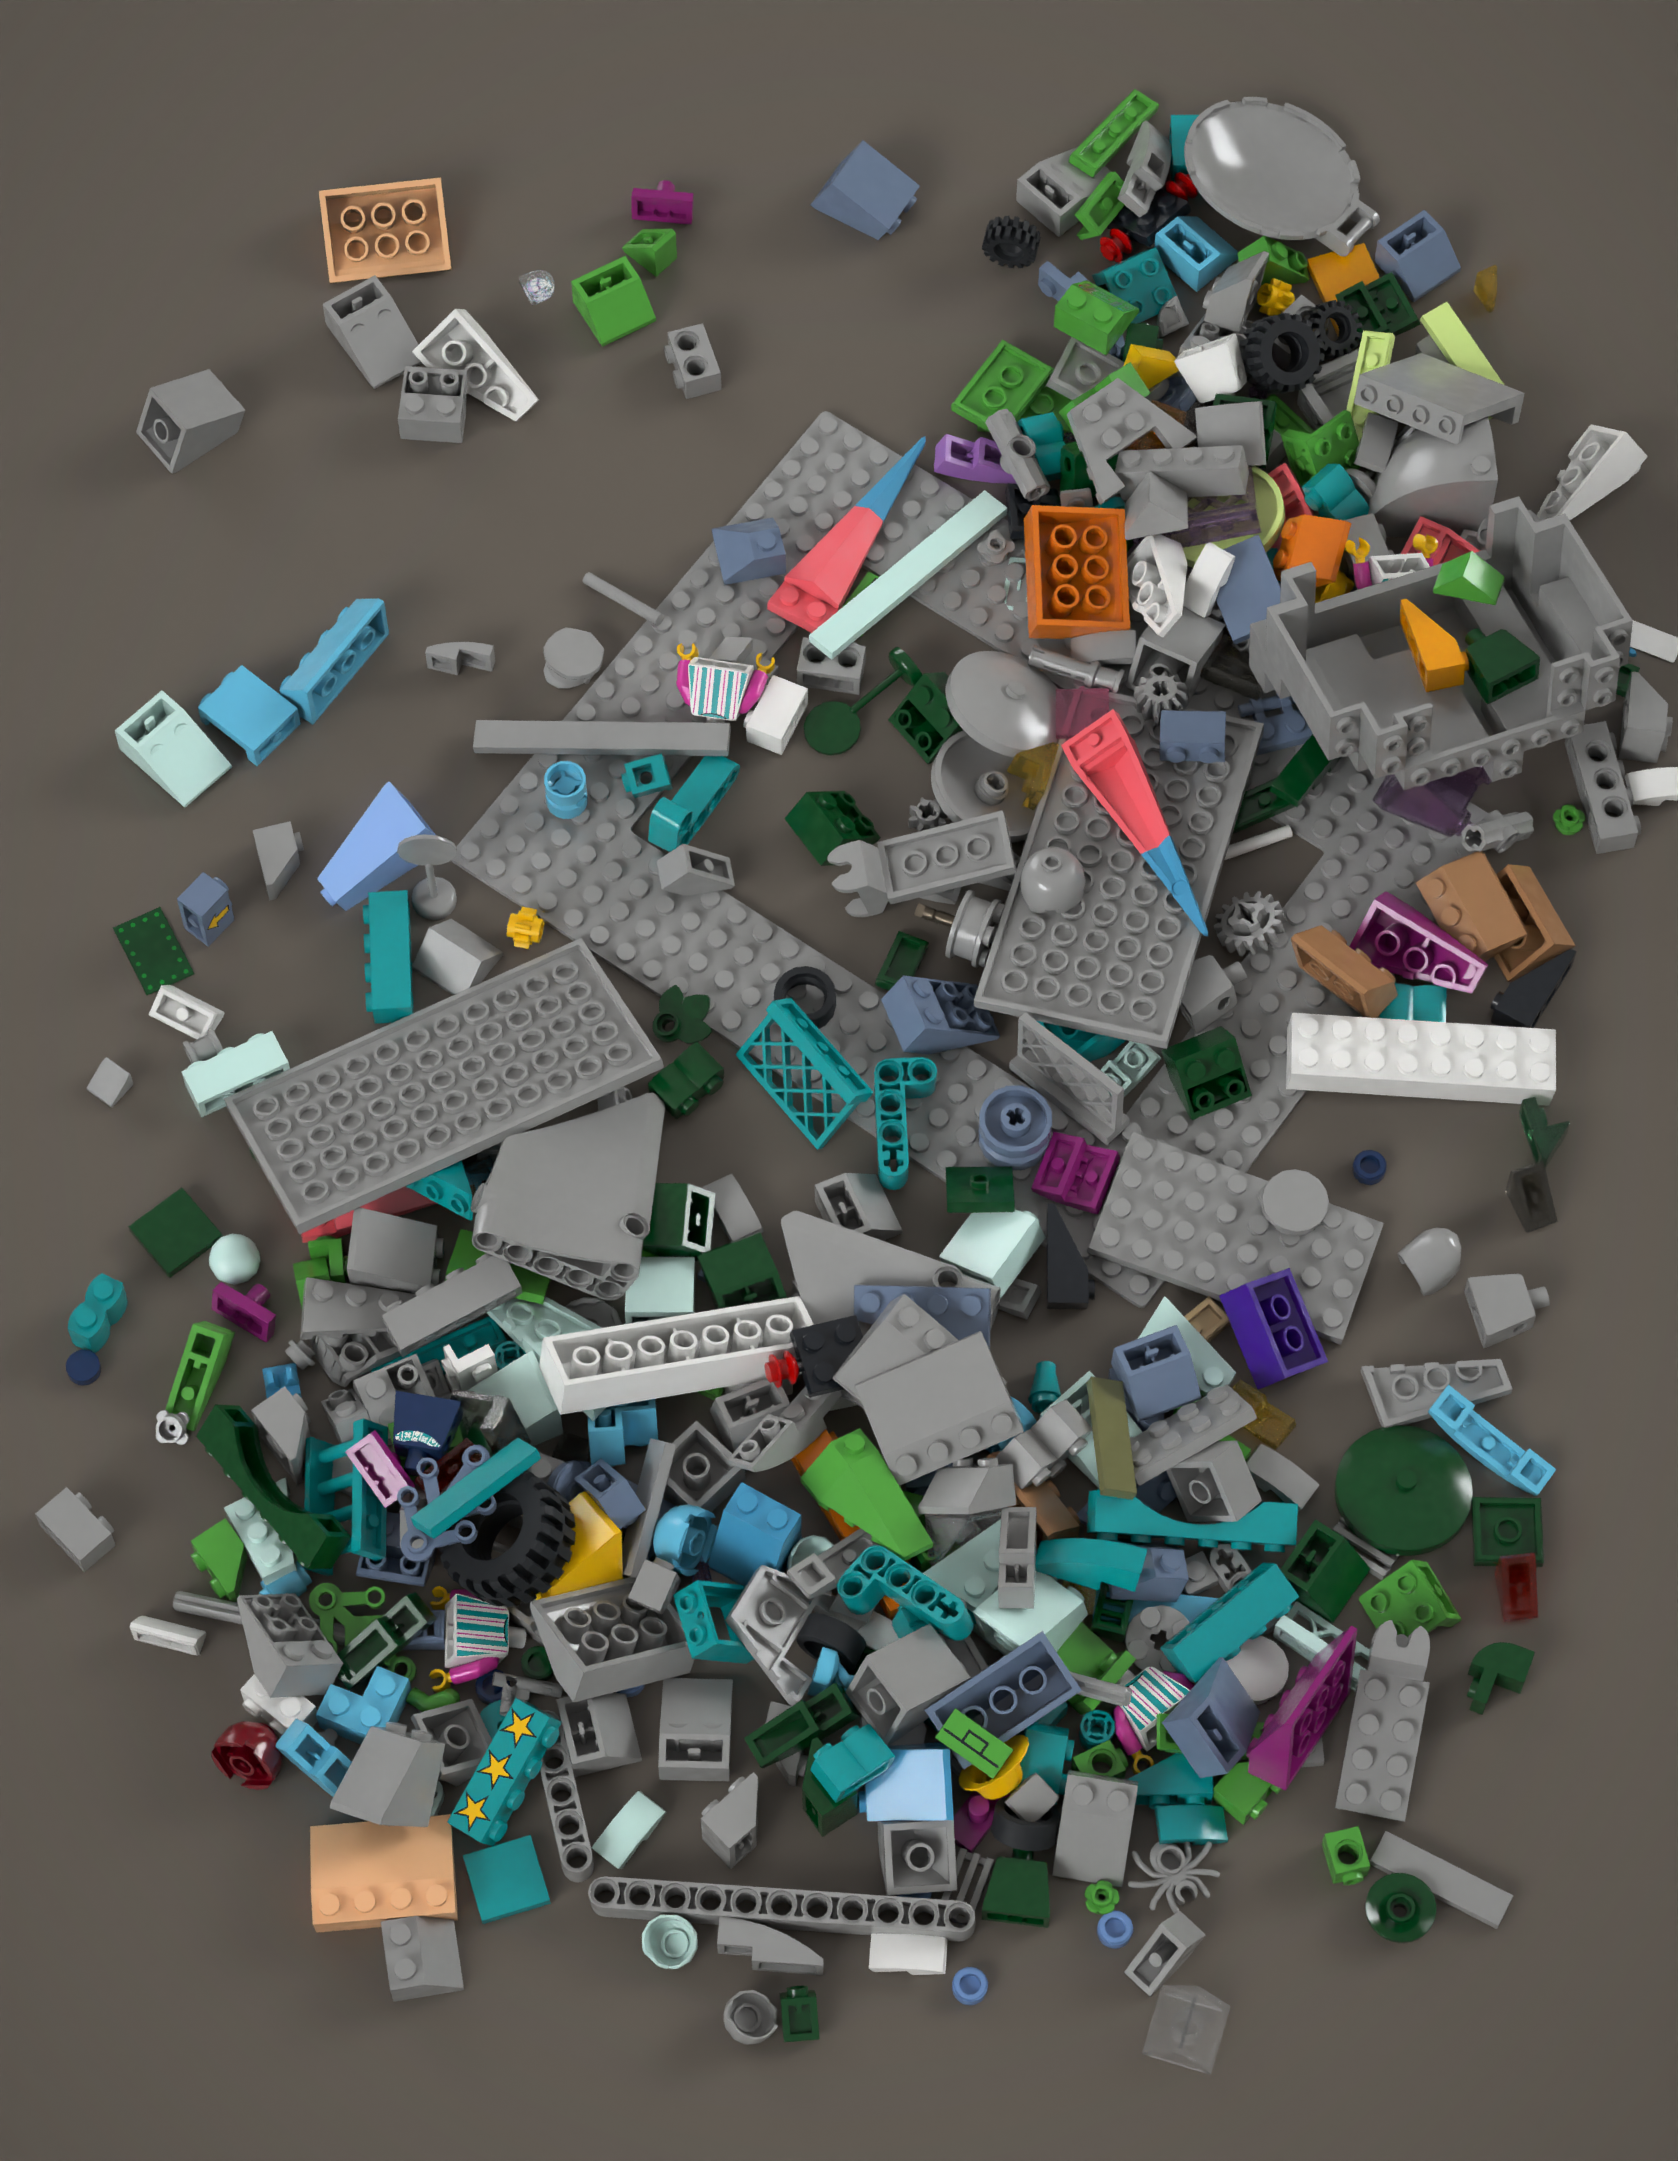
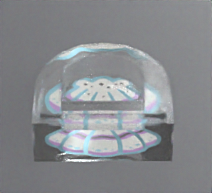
M535 270L518 277L519 284L532 306L549 299L554 293V279L549 272Z

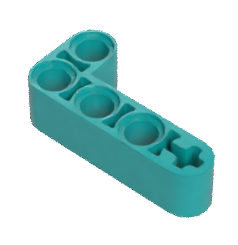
M704 756L674 798L669 800L662 797L655 805L650 816L648 841L668 852L682 844L688 845L735 782L740 765L724 756Z
M928 1058L883 1059L878 1062L874 1070L878 1177L882 1186L889 1190L900 1189L908 1181L909 1157L905 1099L926 1098L936 1090L937 1067ZM922 1074L928 1076L929 1079L919 1081L915 1077ZM885 1076H893L896 1078V1080L893 1082H885L881 1078ZM886 1106H894L898 1110L895 1112H886L885 1110H883V1108ZM888 1136H896L900 1140L894 1143H890L885 1141V1138ZM890 1159H896V1172H891Z
M873 1545L864 1550L838 1580V1593L849 1611L853 1614L863 1615L868 1613L886 1595L925 1623L931 1624L935 1630L953 1641L965 1639L973 1630V1619L960 1598L880 1545Z

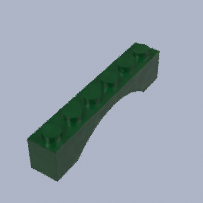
M215 1404L196 1435L205 1446V1451L216 1459L223 1468L224 1474L237 1484L242 1490V1495L252 1502L260 1512L261 1518L273 1527L278 1533L280 1541L289 1546L302 1566L311 1570L332 1569L351 1536L333 1515L306 1511L284 1495L272 1479L264 1461L257 1425L239 1405Z

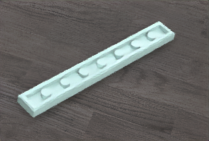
M984 490L809 635V642L831 660L834 659L1007 515V507Z

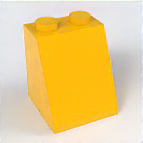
M586 1491L578 1494L569 1502L571 1513L574 1514L575 1527L572 1530L576 1532L575 1545L570 1547L572 1551L569 1563L565 1562L562 1568L564 1573L559 1579L555 1578L550 1583L552 1587L547 1592L537 1593L535 1600L623 1579L622 1531Z

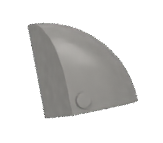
M1488 417L1464 425L1461 442L1458 445L1417 429L1391 451L1386 469L1383 473L1377 472L1373 478L1376 489L1373 497L1367 503L1370 507L1368 514L1374 513L1377 523L1383 525L1386 537L1410 536L1420 516L1448 527L1456 534H1462L1464 529L1478 531L1481 522L1489 514V505H1492L1494 502L1498 483L1494 442Z

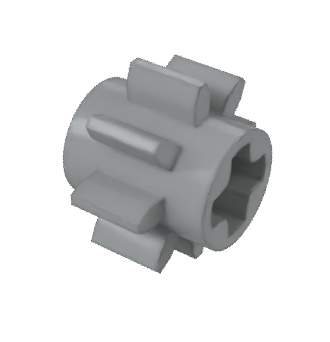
M921 797L917 807L910 805L909 814L912 817L908 819L909 828L916 827V830L919 832L946 825L944 819L947 818V815L940 809L936 799L925 800Z

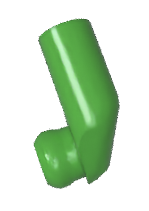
M414 1687L409 1692L406 1702L424 1712L460 1702V1695L455 1689L447 1688L444 1691L429 1696Z

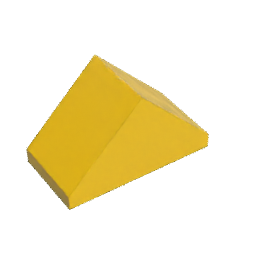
M1135 344L1130 345L1123 365L1125 366L1131 362L1148 390L1179 371L1174 362L1176 358L1170 351Z

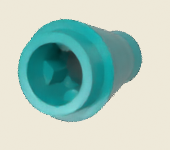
M1041 1361L1036 1364V1371L1028 1398L1029 1403L1032 1404V1409L1035 1412L1042 1413L1061 1396L1056 1375V1365L1051 1361Z

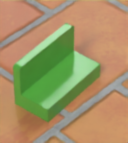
M1115 171L1108 173L1076 212L1075 216L1083 224V227L1077 234L1080 240L1100 236L1123 208L1124 204L1117 198L1124 181Z

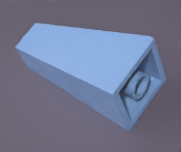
M390 781L383 786L317 878L324 887L320 893L332 907L338 904L347 911L366 899L368 892H377L418 866L400 858L397 853L398 844L405 838L415 835H436L410 801Z

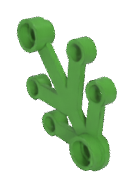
M322 1583L317 1585L309 1596L310 1608L316 1615L320 1616V1630L328 1642L333 1644L336 1653H338V1645L333 1640L334 1617L345 1627V1646H347L374 1620L381 1618L383 1615L353 1616L345 1607L368 1605L370 1608L378 1609L386 1602L384 1591L375 1586L370 1587L364 1592L342 1593L336 1585ZM373 1592H379L382 1596L380 1602L376 1604L369 1602V1596ZM324 1594L332 1596V1603L328 1606L320 1604V1598ZM394 1655L385 1663L388 1670L394 1673L399 1664L407 1665L408 1672L404 1677L409 1678L410 1683L414 1681L417 1669L410 1658Z

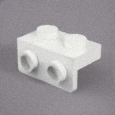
M449 1344L443 1347L445 1359L441 1363L446 1372L444 1377L453 1393L458 1391L461 1395L498 1371L495 1355L489 1344L457 1359Z

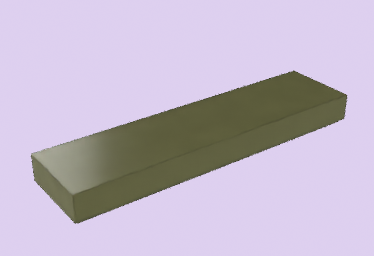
M1091 1376L1087 1382L1100 1495L1133 1500L1137 1494L1123 1381Z

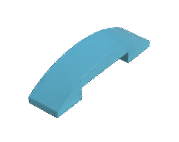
M1448 1384L1428 1410L1431 1417L1457 1444L1476 1460L1509 1483L1536 1497L1557 1469L1530 1448L1524 1451L1473 1410L1475 1405Z

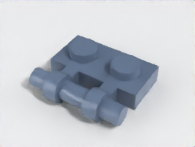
M1276 693V696L1264 699L1255 697L1249 699V703L1238 705L1240 717L1252 715L1255 722L1264 723V732L1257 755L1304 744L1313 734L1300 710L1293 711L1292 704L1296 703L1292 696L1280 699ZM1280 709L1281 714L1266 718L1264 714L1265 711Z

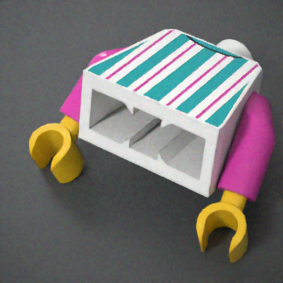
M1416 534L1413 538V547L1421 551V553L1370 556L1368 561L1365 562V557L1370 552V545L1366 540L1359 537L1360 545L1357 550L1352 540H1347L1345 544L1346 551L1355 556L1356 563L1353 564L1357 590L1432 567L1433 559L1430 558V554L1434 553L1438 547V541L1435 537L1428 534L1426 537Z
M680 643L677 646V653L682 660L678 662L676 686L685 704L691 706V713L696 716L706 717V723H725V720L736 721L740 714L748 713L761 697L768 679L767 674L771 673L775 668V659L772 657L770 665L762 666L760 664L762 653H759L756 656L757 670L753 671L754 665L699 658V652L694 643H692V651L685 655L683 654L684 646Z
M437 1586L432 1590L434 1597H443L439 1602H430L433 1610H445V1668H450L448 1673L441 1669H434L430 1672L429 1677L431 1679L444 1677L440 1685L431 1687L436 1693L450 1688L451 1682L457 1685L475 1680L496 1669L498 1664L508 1655L509 1647L522 1649L525 1646L526 1629L509 1626V1610L505 1606L498 1607L490 1605L486 1601L483 1602L466 1589H453L451 1593H447L445 1588Z
M1147 1667L1137 1676L1127 1670L1116 1683L1129 1687L1132 1690L1130 1704L1128 1706L1116 1705L1113 1710V1720L1115 1723V1734L1126 1754L1132 1755L1134 1759L1132 1771L1135 1775L1140 1773V1770L1137 1768L1139 1761L1147 1762L1149 1767L1154 1765L1153 1759L1148 1755H1143L1141 1749L1144 1748L1146 1751H1149L1157 1744V1714H1170L1195 1686L1184 1674L1169 1671L1160 1672L1154 1667Z

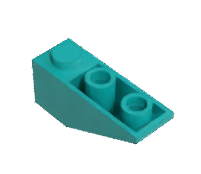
M1175 1753L1127 1779L1138 1781L1135 1805H1149L1152 1809H1156V1806H1169L1170 1804H1211L1213 1797L1212 1776L1199 1778L1183 1753Z

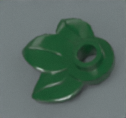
M677 985L667 989L660 997V1013L656 1015L653 1021L652 1028L655 1036L663 1042H673L679 1039L686 1044H694L706 1039L712 1032L711 1028L703 1022L710 1009V997L708 995L696 994L684 998L681 989ZM670 1022H674V1028L671 1031H665V1026Z

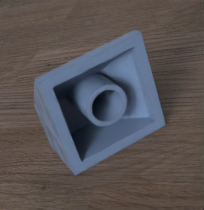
M773 517L711 529L724 585L786 574V554L779 526Z
M1118 1538V1541H1114L1148 1550L1135 1592L1108 1584L1111 1599L1177 1602L1189 1580L1184 1550L1174 1545H1164V1541L1151 1540V1543L1130 1542L1131 1539Z

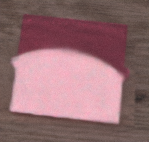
M1080 686L1079 689H1056V739H1070L1108 713L1109 688L1085 689L1084 686Z

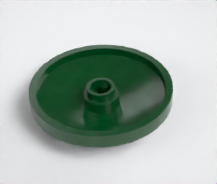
M1404 1425L1378 1428L1356 1440L1341 1459L1334 1488L1337 1508L1348 1528L1358 1538L1377 1550L1401 1556L1429 1553L1450 1542L1462 1529L1469 1514L1473 1496L1471 1476L1459 1453L1438 1435L1421 1428Z

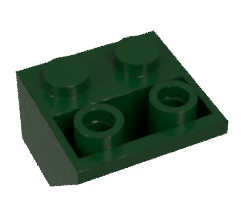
M946 672L924 673L888 719L927 764L934 762L941 747L950 737L963 731L954 719L947 704L945 690L949 676Z
M845 791L806 792L784 818L820 866L834 865L829 863L827 858L829 853L840 845L857 840L873 845L881 838L875 831L873 822L861 813L855 805V799Z
M1222 1026L1161 1050L1169 1078L1190 1119H1197L1252 1096L1236 1038Z
M655 1183L650 1231L643 1240L642 1250L660 1257H695V1262L698 1261V1254L711 1249L716 1193L688 1183Z
M760 1232L697 1255L715 1309L787 1298L778 1270Z
M1315 1519L1280 1570L1299 1595L1296 1601L1333 1624L1371 1568L1343 1536Z
M816 1737L811 1741L802 1786V1802L804 1812L823 1837L857 1815V1801L859 1797L857 1792L854 1791L844 1799L835 1802L811 1772L810 1768L815 1760L813 1755L824 1746L819 1738Z

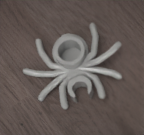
M1208 1841L1203 1850L1190 1863L1189 1861L1192 1858L1190 1842H1184L1185 1855L1175 1843L1160 1845L1159 1842L1156 1843L1150 1852V1862L1156 1872L1142 1862L1137 1851H1133L1132 1856L1136 1864L1150 1877L1159 1879L1145 1882L1130 1881L1128 1886L1132 1888H1146L1161 1885L1150 1902L1149 1908L1152 1911L1155 1910L1157 1902L1166 1889V1897L1174 1914L1179 1912L1175 1901L1182 1906L1185 1904V1900L1180 1894L1181 1890H1189L1195 1900L1198 1894V1887L1203 1896L1209 1898L1210 1893L1198 1877L1193 1875L1219 1877L1220 1873L1212 1869L1192 1868L1196 1867L1208 1854L1212 1847V1842Z

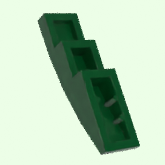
M1312 734L1272 783L1270 792L1298 807L1309 791L1317 787L1326 773H1330L1342 757L1328 761L1315 736Z

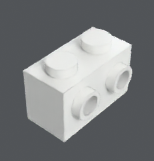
M772 675L768 685H765L762 695L757 701L758 704L755 710H749L743 727L746 728L747 742L782 755L808 705V688Z
M255 1674L240 1689L244 1700L242 1704L244 1708L254 1717L258 1718L261 1716L270 1723L268 1726L280 1738L295 1719L301 1720L311 1727L318 1722L316 1706L304 1696L270 1698Z

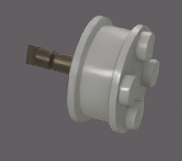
M969 889L964 895L956 915L936 910L918 903L914 915L930 921L934 920L935 923L950 927L951 930L945 951L946 958L952 959L956 955L970 960L972 967L978 968L979 966L985 967L990 952L989 946L990 943H993L998 928L997 923L1000 922L1005 905L1001 904V900L996 898L990 902L975 897V891Z

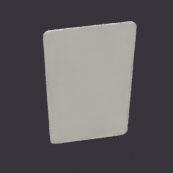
M1633 620L1630 647L1673 663L1678 655V637Z

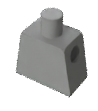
M1211 955L1194 960L1179 1010L1196 1034L1236 1006L1238 1001L1233 986L1247 979V975L1238 961L1222 969L1214 956Z
M1519 1273L1470 1277L1467 1279L1464 1290L1483 1348L1490 1347L1531 1329L1536 1318L1534 1309L1550 1305L1546 1288L1543 1286L1527 1290L1524 1278Z

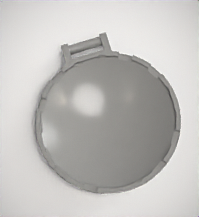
M1243 97L1242 101L1229 103L1228 100H1224L1210 106L1195 119L1190 127L1185 141L1184 157L1193 184L1202 197L1217 212L1244 229L1277 239L1305 240L1315 238L1338 255L1344 257L1353 250L1354 244L1367 230L1374 229L1380 222L1378 213L1359 200V170L1356 161L1351 160L1346 153V144L1328 125L1309 112L1289 103H1285L1284 106L1268 103L1267 98ZM1351 218L1357 224L1344 235L1338 229Z

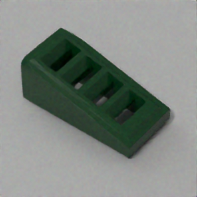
M1102 1582L1091 1631L1098 1637L1124 1643L1134 1600L1122 1601L1106 1597L1107 1592H1109V1586L1107 1583ZM1104 1604L1124 1608V1612L1120 1613L1104 1609L1103 1607ZM1101 1616L1121 1620V1625L1102 1621Z

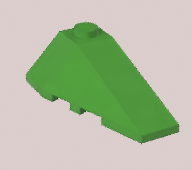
M860 1428L831 1441L801 1476V1483L818 1505L827 1511L830 1509L834 1510L844 1517L845 1523L851 1527L856 1525L872 1535V1541L885 1547L902 1560L906 1561L933 1547V1541L881 1454Z

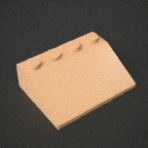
M441 177L319 191L330 283L365 280L374 275L377 278L452 270Z
M451 1814L430 1816L428 1827L378 1825L369 1821L310 1826L312 1920L316 1933L381 1927V1921L411 1916L457 1921L452 1825L447 1823Z

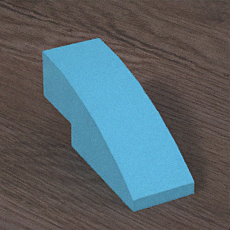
M298 1719L294 1720L275 1745L285 1757L332 1797H334L352 1763L338 1748L330 1745L309 1724Z

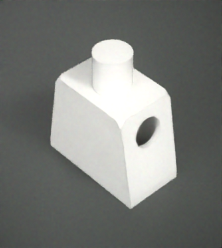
M1235 333L1185 350L1174 361L1200 403L1214 400L1216 394L1235 396L1234 392L1239 391L1247 382L1240 347Z

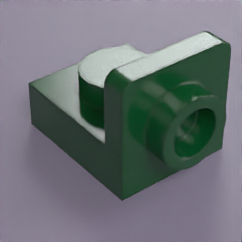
M804 1985L787 1987V1992L779 1993L783 2041L819 2040L815 1990H808V1986Z

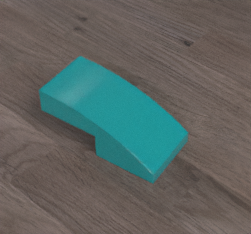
M1210 1805L1156 1806L1155 1816L1159 1845L1192 1842V1846L1205 1845L1208 1841L1212 1842V1844L1228 1842L1223 1807Z

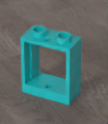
M697 1580L673 1594L692 1659L747 1664L754 1660L753 1656L726 1621L731 1641L718 1639L709 1607L721 1608L725 1620L745 1589V1585Z

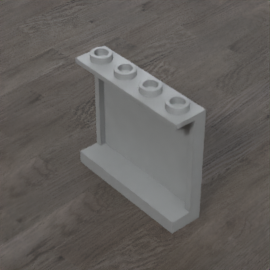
M1419 353L1360 374L1354 404L1458 445L1461 442L1464 425L1491 416L1511 425L1518 423L1525 393L1434 357Z

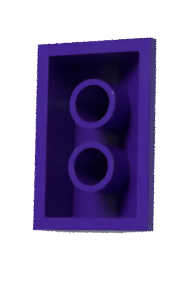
M1290 1268L1251 1281L1219 1295L1258 1390L1328 1362Z

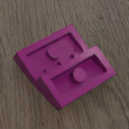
M1053 1132L1031 1190L1057 1203L1098 1215L1121 1157L1118 1151L1087 1145L1084 1138Z

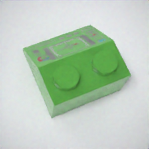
M1086 280L1072 284L1055 305L1054 327L1098 352L1107 355L1137 316L1139 308Z

